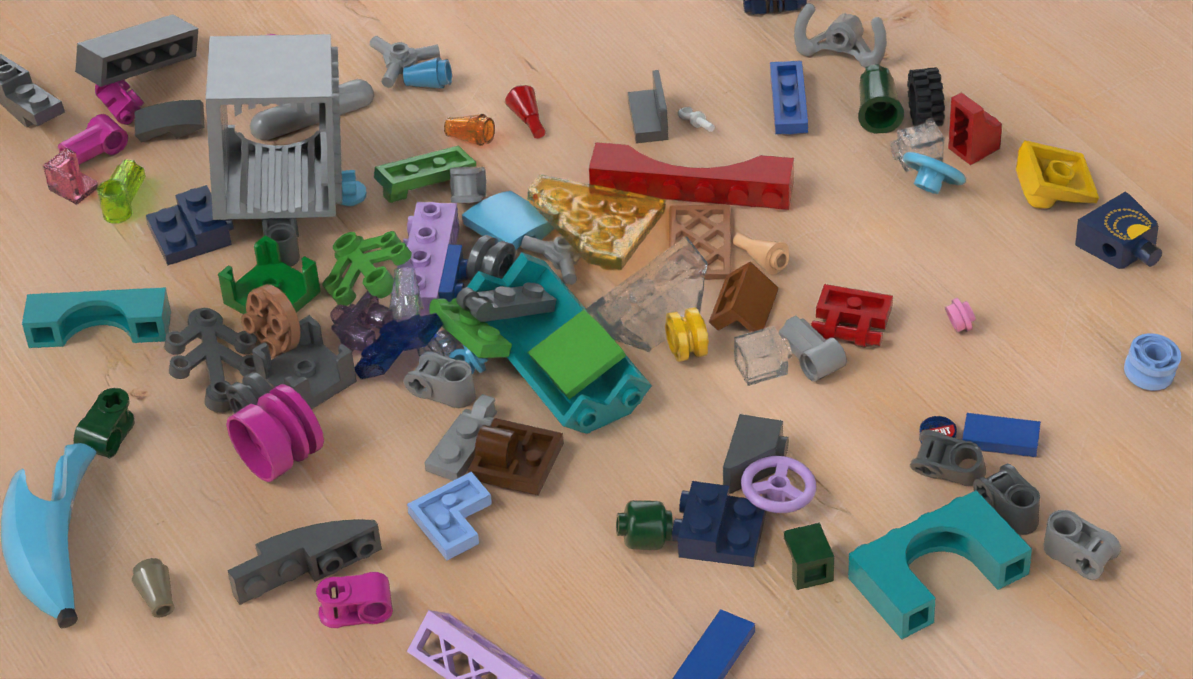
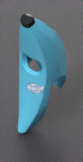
M83 443L65 446L64 455L56 463L51 501L43 500L33 495L26 483L25 470L20 469L10 481L1 515V545L9 574L21 593L41 611L56 618L61 629L76 624L78 620L75 612L70 569L68 531L79 484L96 455V451Z

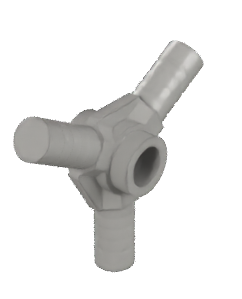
M374 36L370 40V46L383 54L388 69L382 79V84L388 88L393 87L399 74H403L404 67H410L420 60L440 57L438 44L414 49L409 48L403 42L391 45L378 36Z
M593 232L578 240H573L568 236H559L554 241L548 242L525 235L521 248L543 254L553 263L556 269L561 270L563 282L567 285H572L577 281L574 265L577 264L584 251L600 245L601 238L597 232Z

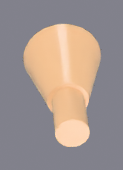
M741 233L735 235L733 244L747 251L768 274H777L787 266L789 248L786 243L752 239Z

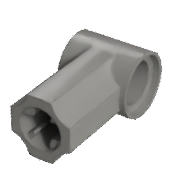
M797 316L786 320L785 325L779 330V340L799 359L801 369L809 380L815 382L846 366L847 358L841 344L834 338L825 340L804 318L799 319Z

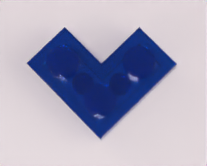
M437 313L424 316L414 315L407 320L398 322L396 320L389 321L379 330L380 336L376 341L362 351V358L354 367L356 374L360 379L384 375L403 351L426 347L444 323Z

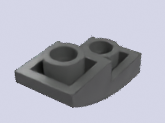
M201 100L171 101L135 111V136L141 142L167 132H171L177 139L204 128V104Z

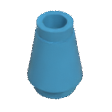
M440 57L410 67H404L403 79L406 86L443 89L445 85H451L452 69L448 59L442 60Z

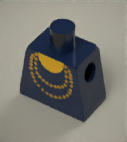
M1126 191L1078 219L1075 245L1117 269H1124L1138 259L1151 267L1162 256V250L1156 246L1159 227L1157 221Z

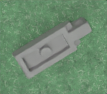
M482 394L474 403L472 410L465 409L457 417L424 462L427 472L452 481L464 476L475 457V443L480 428L483 425L490 426L497 413L494 403L496 401L495 398Z

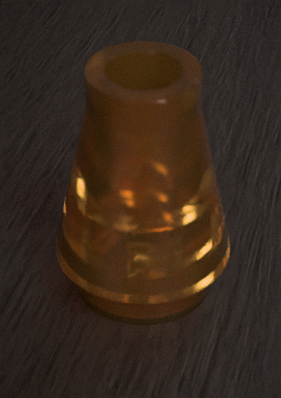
M485 114L456 118L448 117L444 124V132L448 137H455L478 146H483L485 143L489 144L493 140L495 124L493 119Z

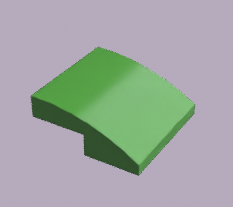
M582 310L528 352L532 360L549 376L553 384L569 400L626 357L622 348L585 310Z

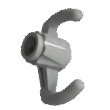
M807 3L799 13L795 24L794 39L796 49L800 54L812 56L815 52L828 49L854 55L865 69L870 65L881 63L887 45L886 30L881 18L875 17L871 21L875 38L874 50L871 52L862 38L864 28L856 15L841 14L826 31L808 39L806 28L815 12V6Z

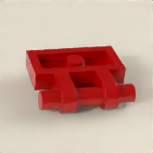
M824 284L816 306V318L826 319V322L813 320L811 326L825 340L834 338L852 341L855 343V346L866 347L867 344L881 346L883 332L870 329L872 327L885 330L893 306V296ZM843 322L855 324L858 326L857 328L839 325V323Z

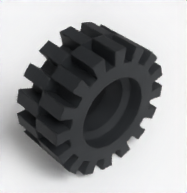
M934 67L909 70V81H907L909 89L907 91L909 97L908 104L914 128L942 126L945 120V105L943 101L945 98L942 91L943 83H941L939 69Z

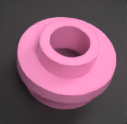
M958 298L953 299L952 304L946 306L945 310L955 331L958 333L964 329L966 332L972 330L971 322L976 319L967 301L961 303Z

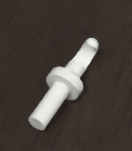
M684 107L678 111V116L681 119L690 120V124L696 128L703 127L709 132L715 129V126L707 121L705 114L700 111L692 112L691 107Z

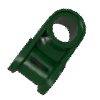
M109 388L98 395L91 409L76 427L73 439L74 444L83 443L93 448L98 455L107 458L114 457L120 444L135 424L134 415L128 410L130 401L129 395L125 390Z

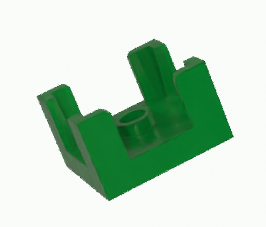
M266 235L254 244L257 265L236 283L231 266L228 265L218 273L224 304L242 314L247 313L246 303L248 294L263 285H273L280 289L290 300L296 313L321 292L316 262L306 256L301 258L303 265L302 273L281 262L278 243Z

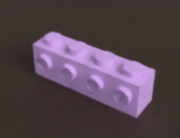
M417 202L414 216L409 215L407 232L409 238H404L403 243L412 252V256L407 262L397 266L398 286H395L391 293V304L393 307H397L399 321L436 322L430 315L429 306L433 299H439L438 292L448 244H457L460 230L457 203Z

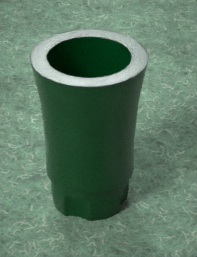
M879 64L866 67L865 72L860 76L859 123L868 132L874 134L889 133L898 128L904 119V109L898 99L894 79L889 69Z

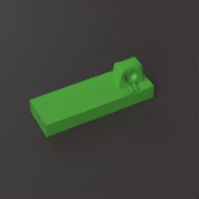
M458 145L375 166L374 179L383 186V197L389 203L406 199L409 190L450 180V168L476 167V161Z

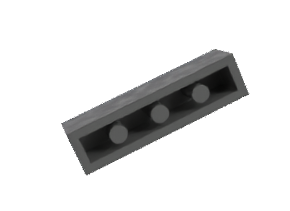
M172 14L77 43L75 72L102 87L196 57L199 28Z

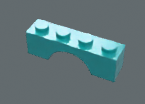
M166 287L27 294L22 326L29 348L63 347L77 332L99 325L114 326L122 329L129 335L132 343L165 342V337L169 333L171 309Z

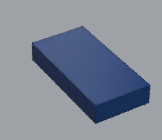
M967 413L962 440L977 444L982 451L1036 457L1041 422Z

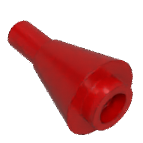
M519 85L512 88L505 98L506 106L528 125L534 138L543 137L546 131L539 120L534 88L528 85Z

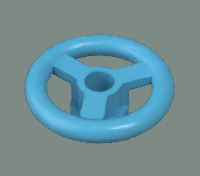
M907 152L903 155L905 164L918 171L913 184L927 192L939 194L942 181L952 185H963L966 182V177L962 172L944 162L915 152Z

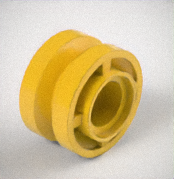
M696 307L686 309L684 317H681L677 311L666 314V338L675 359L678 362L688 360L690 352H693L697 358L706 356L709 344L708 332L705 321Z

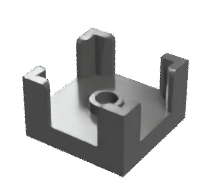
M309 315L299 321L300 341L296 348L282 353L271 360L269 345L264 342L253 348L252 354L256 373L261 375L272 389L281 384L290 386L301 395L312 410L354 384L357 380L352 351L344 344L338 346L339 354L336 356L323 344L320 325Z

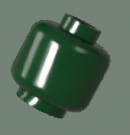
M631 500L626 504L624 513H617L616 534L617 536H624L625 545L630 549L659 550L663 547L665 541H670L672 538L671 510H666L664 504L660 501Z

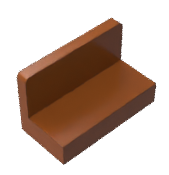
M751 261L726 276L709 323L719 331L733 322L739 321L755 337L761 335L778 292L777 285Z

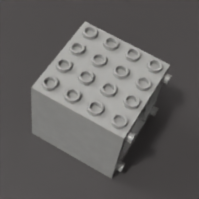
M331 34L210 36L206 113L213 220L336 217V204H342L338 47H331ZM290 103V107L298 109V103H304L305 112L312 115V103H319V131L315 132L308 139L289 145L274 146L256 143L244 138L242 133H237L235 125H228L227 105H234L236 117L242 113V104H248V109H253L256 107V104H262V106H269V104L283 106V104Z

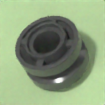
M489 235L479 238L473 246L468 259V278L472 280L476 273L480 271L502 279L515 262L516 250L514 245L505 241L499 242L496 238Z
M251 372L243 377L242 383L235 382L227 387L226 395L231 409L236 413L249 404L257 405L258 398L270 393L272 387L261 375Z

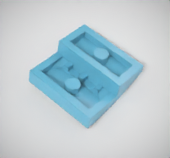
M512 191L490 196L462 214L464 225L482 236L489 235L496 238L499 242L511 243L514 245L515 250L521 246L525 235L542 240L560 225L559 219Z

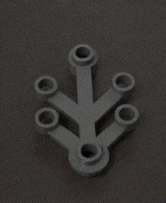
M199 308L189 314L188 327L181 332H169L165 337L164 349L170 354L177 355L170 360L169 374L176 379H185L190 375V371L203 360H206L210 385L206 389L204 403L211 411L226 412L231 409L226 395V389L231 384L225 381L221 360L239 370L240 374L244 377L251 372H256L253 355L242 357L217 342L216 336L234 345L235 350L241 354L252 353V349L256 347L257 337L255 334H249L246 331L237 333L223 325V318L218 312L210 308ZM199 338L202 340V343L186 356L179 355L185 351L186 345L194 339Z

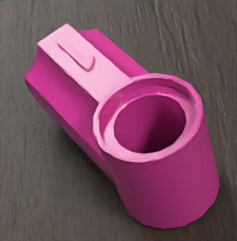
M99 114L90 120L86 130L61 142L58 145V149L65 164L70 169H73L103 152L109 155L121 152L127 145L128 134L108 115Z

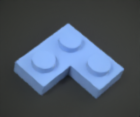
M470 472L408 503L407 507L411 518L442 556L449 560L479 544L478 533L465 518L490 506L492 500L488 490Z

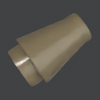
M150 558L139 562L133 568L132 583L149 606L154 617L160 618L169 615L175 608L172 601L169 568L157 558Z

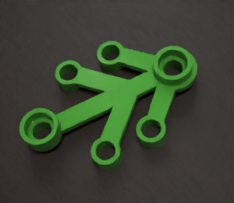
M394 231L365 240L362 236H357L355 232H348L339 237L333 245L334 256L337 262L322 285L329 295H332L338 306L343 308L355 300L356 294L352 288L360 273H362L365 277L363 285L368 292L379 299L385 298L395 288L393 284L394 278L386 267L375 268L373 264L392 260L396 266H399L411 258L412 252L405 243L401 242ZM381 248V250L363 254L365 251ZM349 263H352L345 277L343 278L342 275L344 271L346 270Z

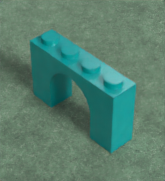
M975 490L963 497L953 499L949 504L933 512L924 513L917 520L901 528L890 530L886 535L868 544L858 546L849 553L848 579L901 639H904L933 624L935 616L936 598L909 568V565L914 560L933 552L958 554L971 561L993 586L999 590L1029 575L1032 548Z

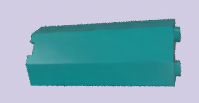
M521 252L502 279L480 271L476 273L467 286L475 292L495 290L496 287L500 286L512 288L523 286L525 283H536L557 299L554 312L486 321V323L498 329L500 334L512 344L509 357L507 358L563 427L588 434L631 414L642 402L643 397L652 385L627 356L570 400L532 360L528 354L532 348L582 310L587 311L544 260Z

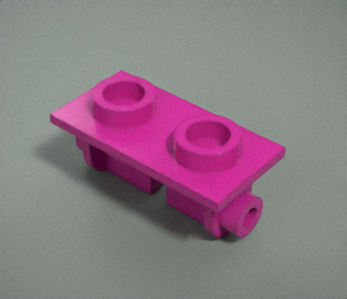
M125 79L102 87L96 84V96L105 104L120 124L128 125L132 123L135 118V111L141 109L140 107L144 102L133 89L127 92L131 86Z

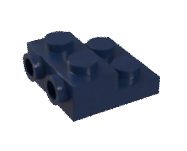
M207 185L176 194L177 205L145 215L147 225L167 266L232 245L229 231L234 230L232 219L213 220L212 196Z
M692 481L690 491L682 490L679 512L684 513L683 519L675 518L673 524L672 541L678 542L679 558L754 567L767 511L756 507L747 498L730 496L728 485Z

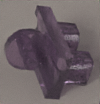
M368 291L356 305L350 304L348 307L341 304L336 305L330 312V317L334 323L331 329L338 336L341 344H344L352 352L359 350L368 353L376 341L375 331L371 329L375 327L387 331L393 324L392 309L379 304V299L376 296H372Z

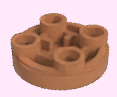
M263 285L252 290L247 298V313L241 317L245 331L249 334L254 333L261 344L266 342L269 345L271 358L296 348L300 341V324L296 311L287 296L273 285Z

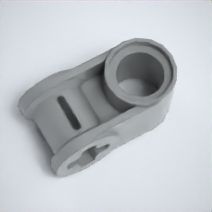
M485 167L450 168L452 203L480 202L483 197H486Z
M432 351L423 352L419 358L417 368L414 371L408 372L404 378L405 387L414 396L440 402L452 408L466 407L476 397L471 366L465 361L441 356Z
M1058 510L1053 512L1048 518L1043 543L1045 553L1052 559L1058 560L1077 571L1084 578L1089 580L1098 579L1104 572L1105 564L1109 560L1117 558L1121 552V545L1113 534L1098 528L1072 511Z

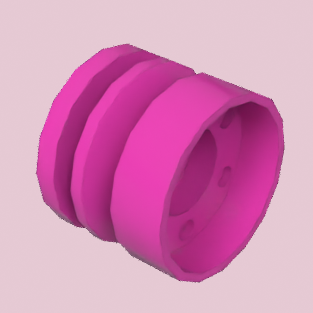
M285 384L278 385L270 390V393L259 397L257 405L249 404L228 417L226 423L228 435L242 461L251 472L266 482H271L290 470L293 466V460L297 462L305 460L309 454L317 452L324 444L322 429L310 406L299 393Z

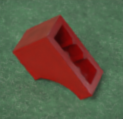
M962 92L951 98L948 149L969 165L999 150L1002 123L984 111V108Z

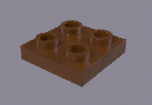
M494 418L490 426L483 425L478 432L475 443V457L468 468V473L472 472L481 483L539 496L564 444L563 433Z

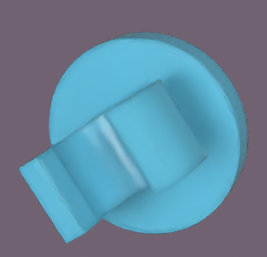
M355 170L342 171L341 205L355 206L365 200L367 195L366 187L363 183L356 181Z
M464 345V349H456L450 353V358L467 362L471 366L472 374L475 369L479 373L486 370L484 363L488 361V358H478Z

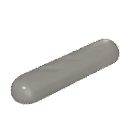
M355 79L339 85L340 115L363 108L373 101L374 91L367 81ZM290 103L283 104V106H276L261 111L251 120V134L257 139L269 140L319 123V103H312V115L305 112L304 103H298V109L290 107Z

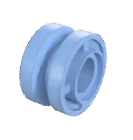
M1153 333L1142 334L1131 343L1124 363L1125 375L1134 385L1142 389L1151 391L1165 389L1173 382L1181 361V352L1178 346L1165 336Z

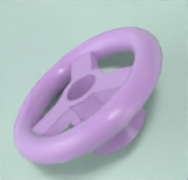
M768 456L751 463L745 469L741 478V487L745 497L756 507L772 513H790L800 510L811 502L816 492V480L809 468L803 463L785 456ZM776 467L775 475L770 476L767 481L752 483L754 476L759 471ZM788 469L802 477L805 483L804 492L790 485V480L787 478Z

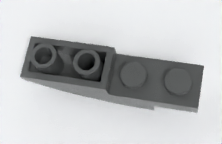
M0 54V104L24 126L29 127L33 124L39 126L65 113L62 101L34 84L29 71Z
M353 519L331 521L297 528L255 544L258 556L227 571L233 596L241 605L253 598L260 597L286 582L293 581L307 572L316 582L328 575L335 574L340 569L361 559L370 557L373 553L382 550L379 527L375 520Z

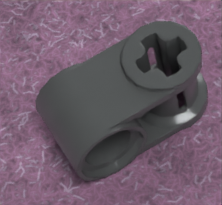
M297 218L262 219L264 235L278 243L281 262L290 267L297 264L300 258Z
M923 430L921 432L920 439L922 444L917 458L911 461L910 468L926 477L940 478L964 486H973L974 480L979 477H985L986 466L982 451L977 444L949 437L933 430ZM965 459L977 461L971 468L964 469L959 467V464Z
M1005 464L1000 467L999 472L987 478L979 477L974 480V491L977 490L1017 534L1026 535L1037 529L1039 525L1040 493L1019 474L1014 466Z

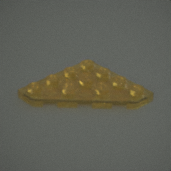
M541 174L528 187L527 200L588 264L598 265L605 270L623 269L664 214L666 199Z

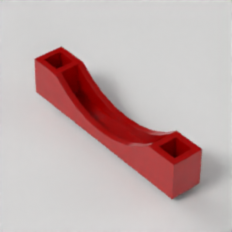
M595 142L589 165L590 193L789 210L794 184V158L760 155L728 166L693 168L654 160L639 153L629 145Z

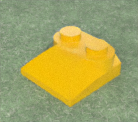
M1024 140L1018 150L1016 172L1026 200L1031 206L1039 209L1051 208L1056 201L1097 203L1099 196L1083 153Z

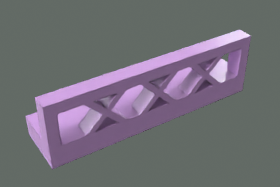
M428 610L407 650L408 653L446 679H482L481 676L490 673L495 674L497 679H544L449 613ZM431 632H434L439 636L442 653L431 656L423 650V647ZM464 653L468 656L471 672L460 676L455 672L453 656Z

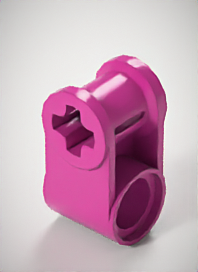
M369 572L362 575L329 577L322 580L316 588V596L321 603L318 612L319 619L323 625L329 628L359 624H378L392 616L390 584L388 577L382 573ZM333 587L336 591V598H332L331 589ZM334 607L338 609L337 618L334 617Z

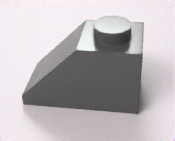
M739 414L723 465V485L729 486V494L742 489L741 478L743 472L751 463L768 456L786 457L789 437L783 436V421ZM776 467L759 471L754 476L752 483L774 474Z

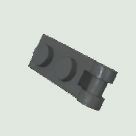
M525 283L523 286L512 288L500 286L496 287L495 290L475 292L470 287H466L458 293L456 298L457 304L464 310L470 311L471 315L480 322L554 312L557 300L547 293L541 285L536 283Z

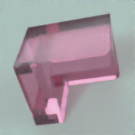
M65 148L43 165L49 190L76 205L99 188L96 180L80 172L76 152Z

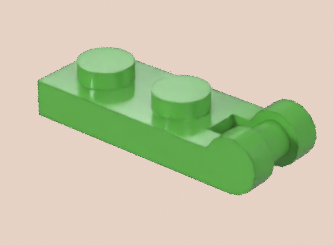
M444 298L433 299L430 302L429 312L432 319L478 358L509 357L512 344L500 334L498 329L491 327L486 322H480L471 315L470 311L460 307L456 302V298L452 299L451 302Z

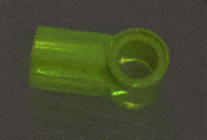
M123 160L121 165H117L111 178L102 182L97 187L104 220L109 223H121L132 216L131 202L146 177L144 168L139 166L135 160Z

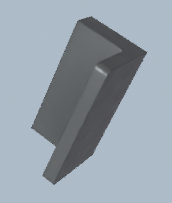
M659 70L652 71V90L628 92V104L636 143L668 140L667 106Z

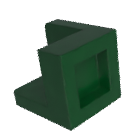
M820 522L784 531V540L792 557V580L796 590L833 582L834 555Z

